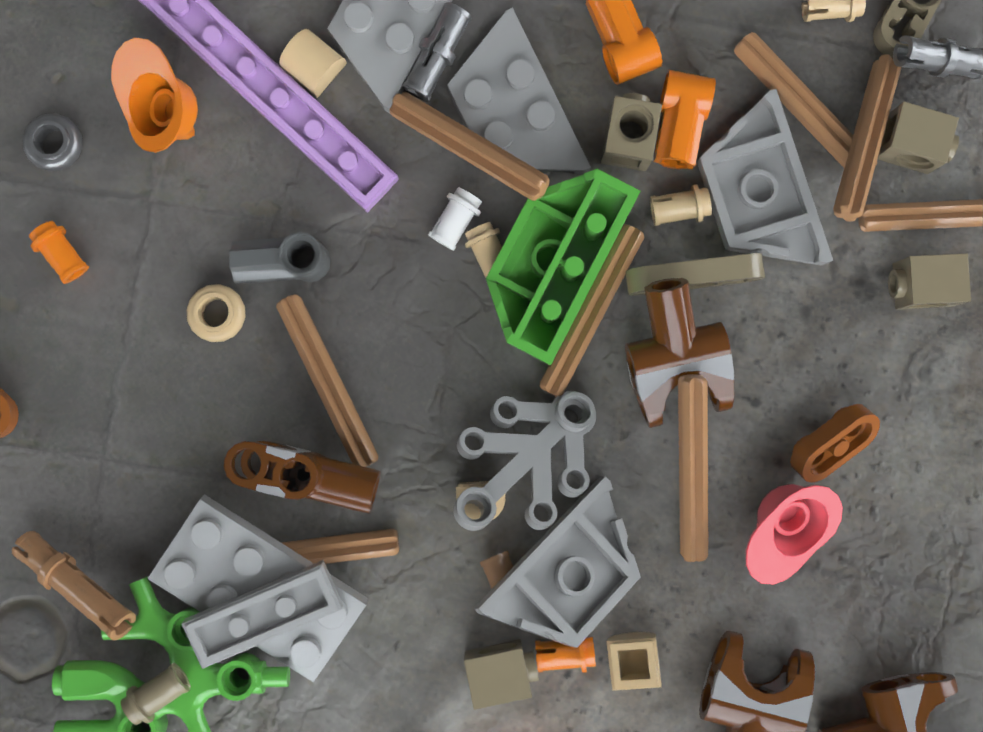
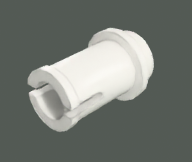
M460 187L456 189L454 194L448 193L447 198L450 201L434 228L428 234L429 237L453 251L473 216L479 217L481 214L478 208L482 201Z

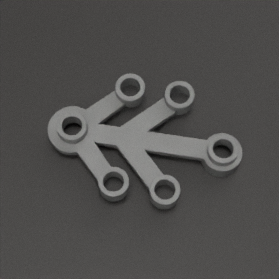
M566 391L560 397L557 396L552 403L521 402L510 396H503L497 399L490 410V418L496 426L510 428L518 420L549 423L538 435L484 432L478 427H469L461 433L457 440V450L466 459H477L483 453L517 454L483 488H468L457 498L453 507L455 520L461 527L470 531H477L486 527L496 514V502L530 469L532 502L525 510V520L535 530H544L552 525L557 518V508L552 502L551 448L562 438L566 469L558 476V489L563 495L572 498L579 496L588 488L590 478L584 468L583 436L593 428L596 422V410L592 400L587 395L576 391ZM499 406L509 407L513 412V418H503L499 414ZM570 409L574 411L578 416V422L572 423L567 420L564 410ZM468 436L477 438L480 442V449L470 450L465 445V438ZM567 474H573L580 480L579 489H574L568 485L566 480ZM472 503L479 507L481 512L479 519H471L466 515L464 510L466 504ZM535 506H541L548 512L547 521L542 522L536 519L533 512Z

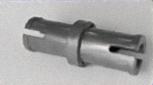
M450 2L444 4V9L429 38L422 39L419 45L422 51L410 75L402 85L406 91L425 101L430 100L431 94L445 67L453 64L456 58L453 51L467 24L472 19L466 10Z
M907 35L902 36L899 41L902 44H908V46L896 43L894 47L893 61L898 67L924 69L930 71L929 74L931 76L943 78L949 74L978 80L983 78V72L975 71V69L983 70V48L959 46L955 44V40L947 38L929 41Z

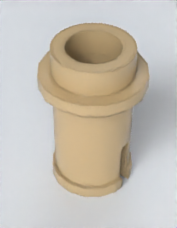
M807 0V2L802 3V17L804 22L844 18L846 22H853L855 17L863 16L866 0Z
M697 184L692 185L689 191L650 196L654 226L694 218L699 223L703 221V217L711 216L712 214L709 190L707 187L699 189Z
M491 222L481 224L465 233L468 240L465 246L467 249L472 248L485 278L502 248L497 237L500 234L499 228L494 229Z

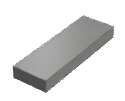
M322 560L185 618L182 626L203 669L342 610L343 603L326 564Z

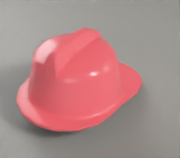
M787 484L771 490L762 499L758 507L757 527L750 536L746 548V567L750 575L761 584L774 585L787 580L796 573L816 550L835 534L842 520L843 507L839 496L829 487L820 485L803 487Z

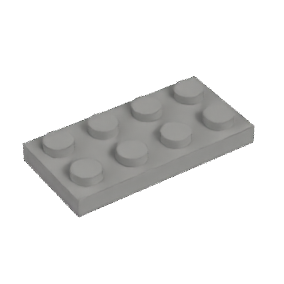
M204 494L157 563L148 580L202 612L314 563ZM331 574L330 576L343 603L342 610L256 646L312 682L318 677L368 602L366 596Z

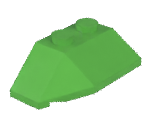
M594 169L581 176L549 186L542 198H538L535 201L527 199L486 277L506 342L509 345L551 366L641 192L640 190L599 169Z

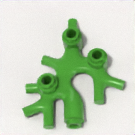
M147 576L129 584L139 611L134 623L125 620L133 627L125 636L118 640L147 639L162 645L169 655L170 664L176 663L186 674L191 690L154 713L155 718L152 722L148 723L150 726V730L143 726L142 722L138 725L133 724L126 717L121 707V699L126 696L127 689L131 686L139 688L145 682L138 679L125 667L113 662L103 660H68L64 665H58L54 670L52 677L53 694L55 696H62L64 701L109 700L115 705L116 713L114 717L107 720H57L53 732H166L168 726L166 714H173L181 718L189 732H211L203 712L204 703L209 698L222 695L228 700L240 701L247 698L250 694H264L266 687H289L290 667H267L266 661H260L255 655L240 653L231 658L226 664L215 663L202 669L182 626L185 618L195 615L200 611L190 606L177 614L168 612L162 608L157 600ZM101 630L102 639L111 640L107 636V634ZM238 668H243L248 672L249 680H244L238 675Z

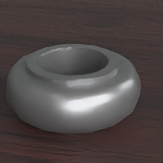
M56 113L44 114L35 118L26 127L23 135V149L27 158L36 167L47 171H61L72 166L79 158L82 150V135L77 125L68 117ZM53 131H61L63 134L61 148L53 154H45L42 145L44 138Z

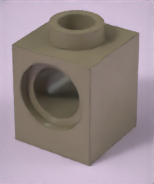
M626 93L623 97L615 96L609 110L600 164L646 172L653 160L662 104L653 103L648 96L638 93ZM627 121L638 124L642 129L643 136L636 139L626 137L620 130V124Z
M905 101L889 113L877 160L924 174L933 172L944 164L949 163L957 151L959 136L955 135L959 117Z
M968 253L909 256L892 263L893 270L889 273L888 290L890 296L895 298V310L953 307L971 302Z
M521 639L465 651L464 664L474 710L532 698L530 682L539 681L533 651L523 653Z

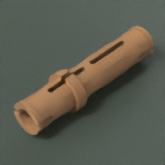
M36 531L26 532L16 540L15 544L25 551L18 547H12V555L37 574V580L43 587L48 590L52 587L60 593L69 603L105 632L111 640L121 639L131 630L133 626L128 624L125 619L130 623H134L136 615L84 574L76 566V560L69 553L63 552L62 554L57 551Z

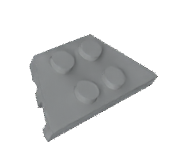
M343 0L327 28L329 34L340 50L348 57L353 68L361 79L366 82L386 112L390 113L389 109L393 104V97L396 94H402L404 91L402 85L410 75L422 51L419 48L422 39L429 38L444 9V4L446 2L451 3L452 0Z
M514 9L506 10L447 84L449 95L465 127L544 174L547 171H573L574 174L589 172L591 166Z
M777 89L770 90L697 161L704 186L709 190L711 207L725 250L747 254L761 253L765 257L820 266L833 261L792 134Z
M606 476L598 478L474 607V610L483 616L577 648L641 578L635 557L627 546L628 535L623 519H617L609 493V491L613 490L611 481Z

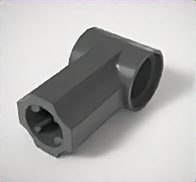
M303 232L293 233L285 238L232 241L231 249L229 250V268L232 272L233 282L236 284L299 279L305 282H314L327 274L331 263L330 254L325 246L315 237ZM313 247L315 258L312 264L303 269L297 268L295 261L298 252L303 248Z

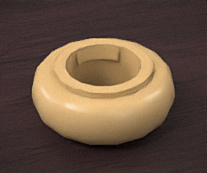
M221 284L207 285L197 290L190 298L186 309L187 322L191 330L201 339L209 342H224L234 337L241 330L246 318L245 305L240 295L232 288ZM221 300L227 304L229 314L227 320L222 325L212 327L206 323L204 311L210 302Z

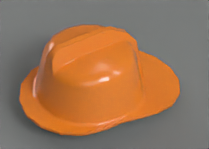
M133 38L125 41L115 53L112 62L111 81L135 143L145 151L157 153L166 150L175 140H188L195 136L193 126L197 119L198 105L197 98L191 87L175 77L170 63L161 48L152 41L143 38Z

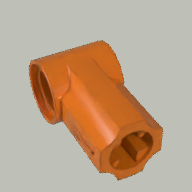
M586 0L587 9L603 43L602 53L606 68L616 85L662 67V55L657 39L650 28H643L631 0Z
M668 70L660 99V104H662L661 113L663 114L653 162L659 163L663 167L677 170L693 169L695 167L703 122L709 116L714 98L715 78Z

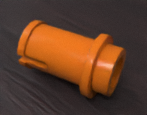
M48 221L36 227L29 234V238L32 241L30 246L34 252H41L50 266L59 275L62 283L67 284L82 276L89 269V266L86 262H83L64 236L66 234L64 226H57L54 221Z
M586 637L577 648L553 640H535L538 673L581 668L582 673H586L587 667H596L593 637Z

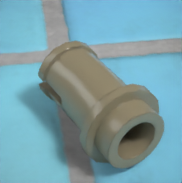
M172 663L167 669L139 688L136 686L128 688L126 696L121 699L122 710L126 717L135 725L141 722L150 723L155 718L154 713L191 690L189 688L191 687L190 682L184 671L176 663Z

